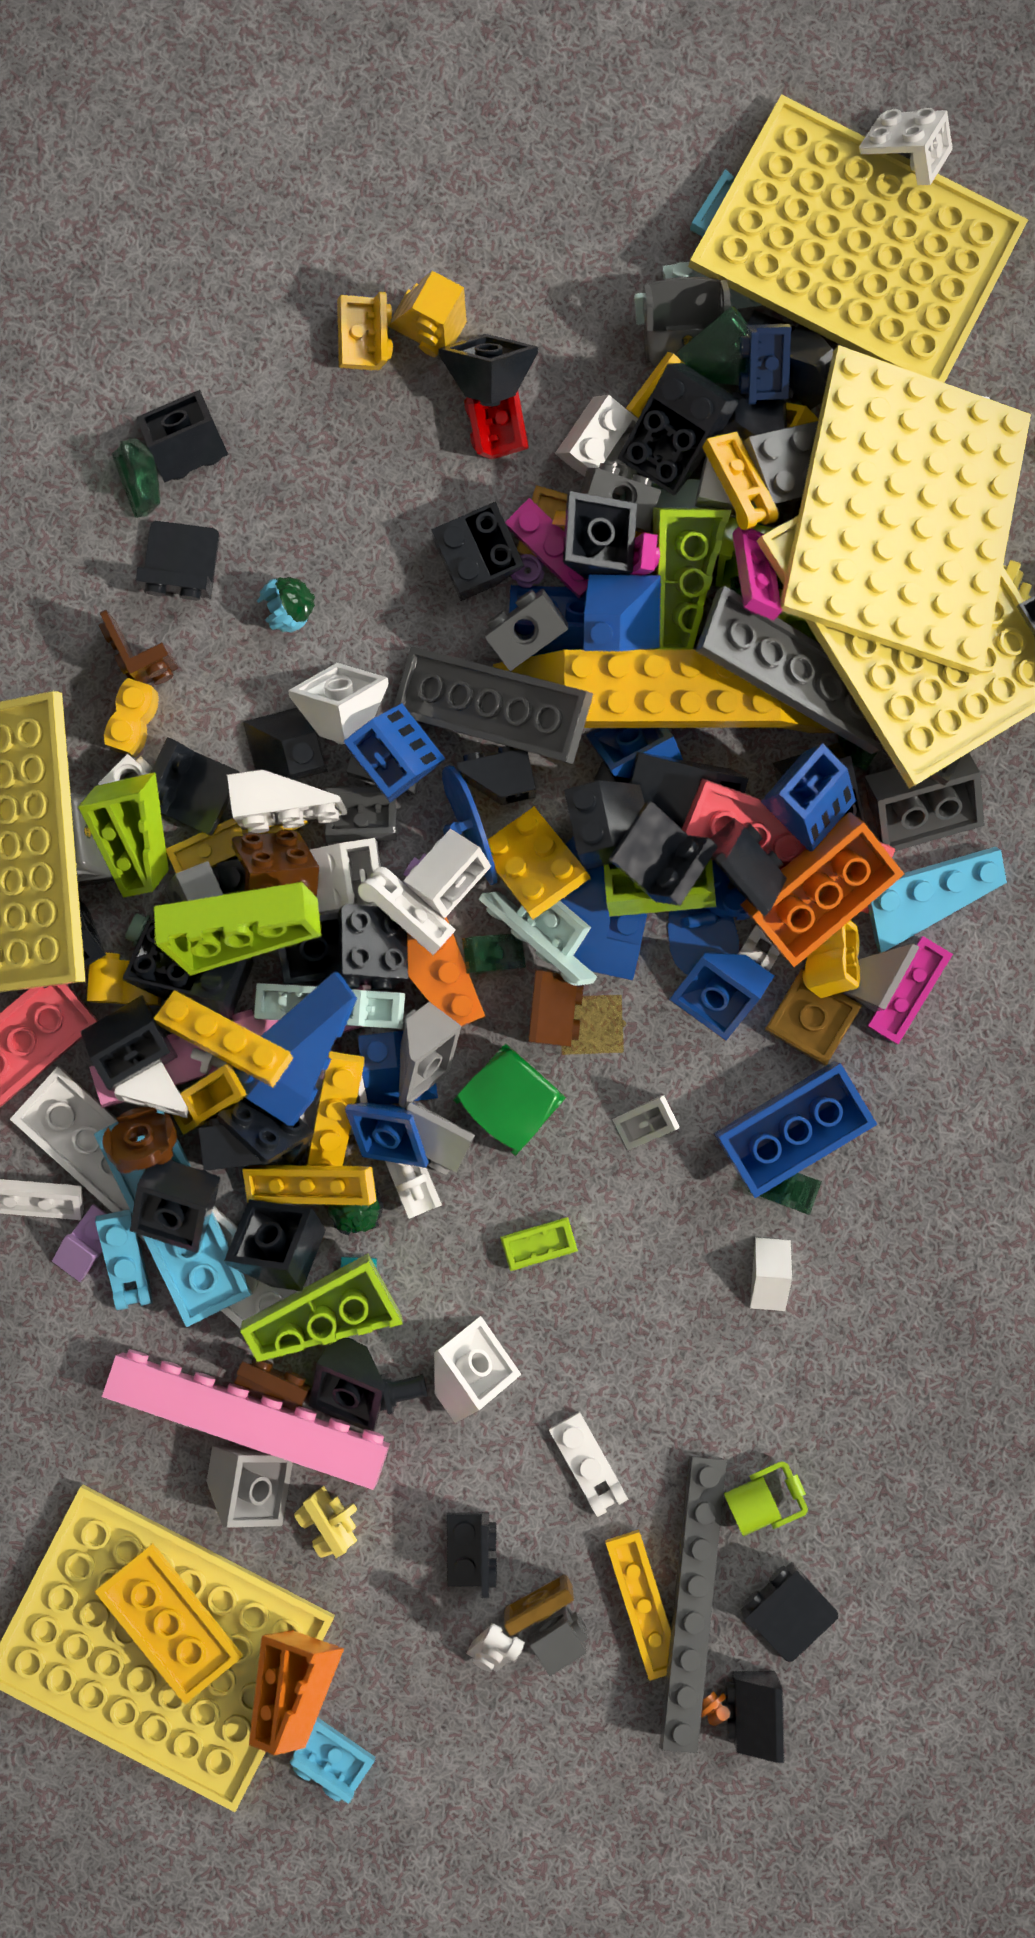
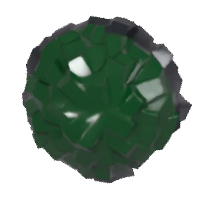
M375 1187L376 1202L371 1205H327V1213L332 1218L335 1229L349 1236L351 1232H366L378 1227V1220L382 1217L384 1208L378 1189Z

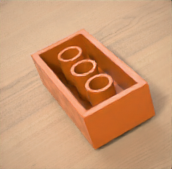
M849 812L837 822L814 851L809 852L806 848L780 870L787 880L771 911L765 917L747 900L740 905L779 953L795 967L899 880L904 873L866 824Z

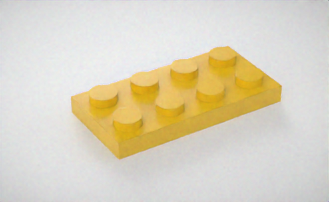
M151 1543L94 1591L184 1704L193 1699L243 1656L154 1543Z

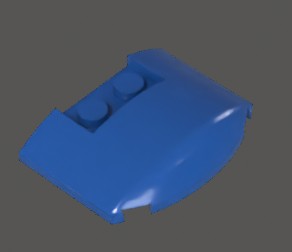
M573 836L565 845L584 867L578 856ZM604 866L586 870L591 879L560 900L591 927L573 956L591 972L633 980L647 913L610 917L606 902Z

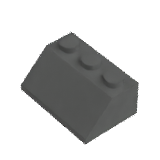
M969 752L961 757L945 786L926 778L909 789L896 767L865 776L867 799L879 840L895 848V851L984 826L981 773Z

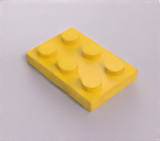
M535 806L487 839L496 873L532 920L591 879L586 869Z

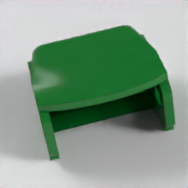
M505 1043L453 1101L457 1105L461 1102L468 1113L483 1129L503 1144L513 1148L511 1153L516 1156L566 1097Z

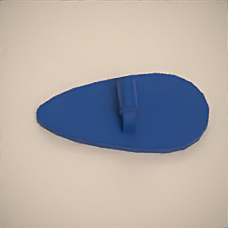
M448 765L442 770V781L446 796L458 822L446 824L443 828V833L445 835L450 829L460 835L463 832L466 839L481 848L491 865L484 876L490 885H494L497 883L496 869L475 802L460 772L454 766Z
M708 908L669 911L668 935L670 952L675 965L684 974L688 975L704 953L738 954L739 937L733 917L728 915L725 918L717 916Z

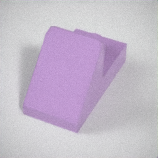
M95 1204L90 1207L73 1232L64 1237L52 1260L53 1263L79 1282L82 1281L103 1252L95 1220L96 1216L107 1213Z

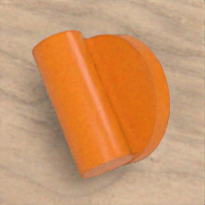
M713 1691L705 1697L702 1704L701 1719L707 1715L708 1722L712 1726H717L730 1717V1710L723 1706L721 1702L727 1696L724 1693L717 1696Z

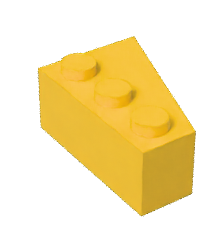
M431 271L421 279L419 284H414L411 290L408 289L388 327L420 343L419 348L424 353L437 357L439 348L456 342L467 322L464 287Z

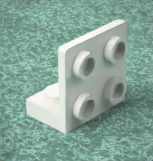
M923 108L916 112H901L898 109H891L881 113L860 144V154L911 153L910 167L912 171H915L917 185H931L952 151L947 110L934 111L932 108Z

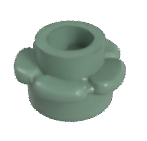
M136 913L126 932L125 939L134 942V947L137 946L147 920L150 919L149 915L145 917Z

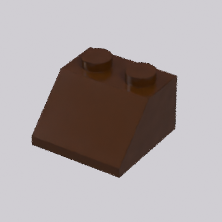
M535 971L528 1043L571 1047L572 1040L578 1041L580 1020L574 1019L575 1005L582 1006L584 985L575 986L566 982L561 977V973Z

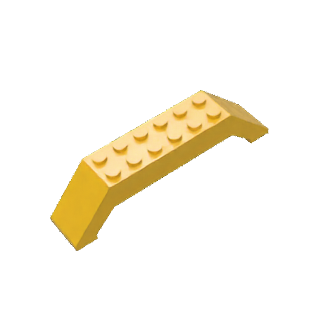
M696 649L631 651L561 650L531 656L510 671L593 693L584 728L777 727L807 733H835L696 652ZM504 662L493 664L495 668L510 671Z

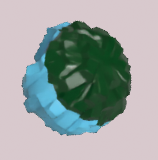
M279 577L278 579H270L261 589L257 602L269 601L267 607L272 614L265 621L269 623V627L272 630L278 629L282 632L292 633L301 629L308 621L315 607V596L310 593V589L301 580L292 577Z

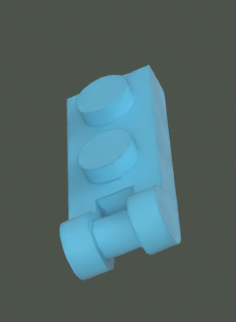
M130 1209L96 1216L95 1220L117 1311L128 1309L130 1304L140 1303L143 1306L153 1303L138 1234L130 1232L132 1220ZM136 1281L137 1289L125 1290L124 1283Z

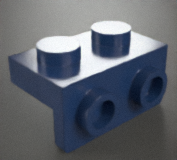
M790 324L746 325V336L740 337V357L745 358V372L739 373V394H744L748 404H756V400L788 399L791 348Z

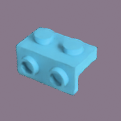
M317 1717L306 1747L293 1751L289 1763L294 1766L293 1770L299 1777L307 1781L313 1779L322 1785L324 1793L335 1801L342 1799L346 1803H350L355 1790L375 1762L376 1757Z

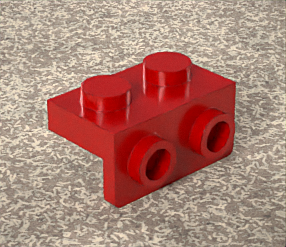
M518 391L515 396L501 400V404L498 406H482L479 400L466 397L464 407L471 420L473 431L470 434V440L473 449L478 455L488 459H496L529 449Z

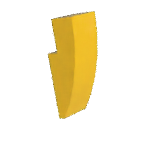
M228 1063L181 1092L180 1095L189 1110L187 1118L173 1115L184 1135L206 1124L207 1119H214L220 1111L244 1098L247 1094L232 1066Z

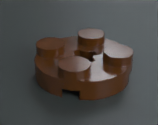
M139 1107L121 1114L116 1118L118 1124L111 1131L108 1126L104 1132L102 1143L107 1157L116 1166L117 1170L124 1174L146 1169L155 1164L167 1163L173 1156L172 1148L177 1139V1132L171 1117L167 1113L165 1115L158 1113L156 1108ZM139 1136H145L144 1139L137 1141Z

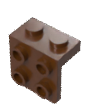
M106 609L100 612L103 622L98 624L99 628L114 651L118 649L119 653L114 655V658L123 674H126L127 678L135 679L145 684L154 682L155 685L170 680L174 676L172 672L179 669L172 654L162 642L134 656L115 619Z
M284 829L277 833H246L243 836L232 838L231 846L246 872L245 891L303 882L317 897L319 865L300 833Z
M247 1356L242 1361L236 1373L238 1376L234 1384L249 1389V1396L261 1399L262 1395L275 1397L283 1401L282 1407L294 1411L297 1406L302 1407L311 1388V1385L304 1383L306 1380L304 1377L288 1370L283 1373L272 1368V1362L268 1360L257 1362L254 1356L253 1358Z

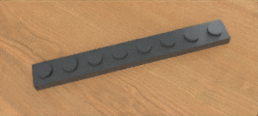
M689 1456L659 1744V1748L662 1751L698 1754L727 1460Z

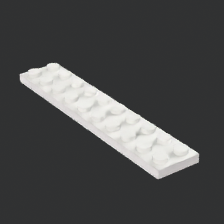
M57 1066L10 1120L110 1211L114 1213L129 1210L126 1200L94 1136V1133L118 1122L117 1117L107 1108H101V1104L65 1070ZM214 1206L212 1211L230 1246L238 1227ZM138 1234V1236H139L142 1240H144L143 1236L140 1235V1234ZM243 1273L252 1295L221 1311L241 1328L243 1320L297 1291L270 1287Z

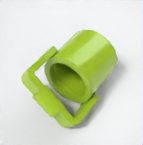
M783 1461L749 1475L751 1481L723 1493L743 1537L770 1524L773 1529H776L806 1515L808 1512V1507L803 1498L806 1492L798 1475H793L789 1465ZM782 1468L786 1477L784 1481L793 1500L796 1499L800 1507V1511L783 1519L763 1478V1475Z

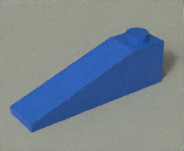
M332 973L261 1035L266 1040L289 1051L293 1057V1060L273 1088L236 1067H232L247 1094L245 1097L288 1126H293L314 1101L318 1089L315 1088L321 1071L327 1070L331 1061L328 1058L335 1038L342 1036L356 1003V995L340 973Z

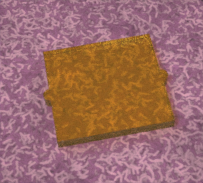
M622 995L583 996L582 1006L575 1005L574 1019L580 1020L578 1041L572 1040L571 1047L562 1046V1055L624 1053L623 1027L626 1026V1021L622 1017Z

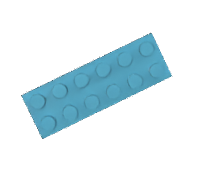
M157 1110L158 1113L165 1115L164 1112ZM118 1122L109 1126L110 1131L113 1129L115 1125L118 1124ZM106 1127L94 1133V1136L133 1214L137 1184L145 1169L125 1174L117 1170L116 1166L109 1161L103 1148L102 1139L104 1132L108 1128ZM139 1136L137 1141L144 1139L145 1136ZM177 1138L172 1148L173 1156L170 1160L191 1167ZM213 1211L198 1253L143 1236L186 1327L252 1295L243 1273L224 1262L230 1246Z

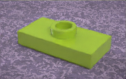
M568 1217L500 1236L510 1271L578 1252Z

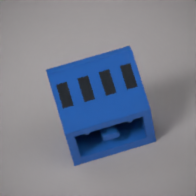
M402 703L371 719L343 741L346 748L389 803L446 760Z
M822 743L803 752L761 800V803L809 852H812L856 800L848 769Z

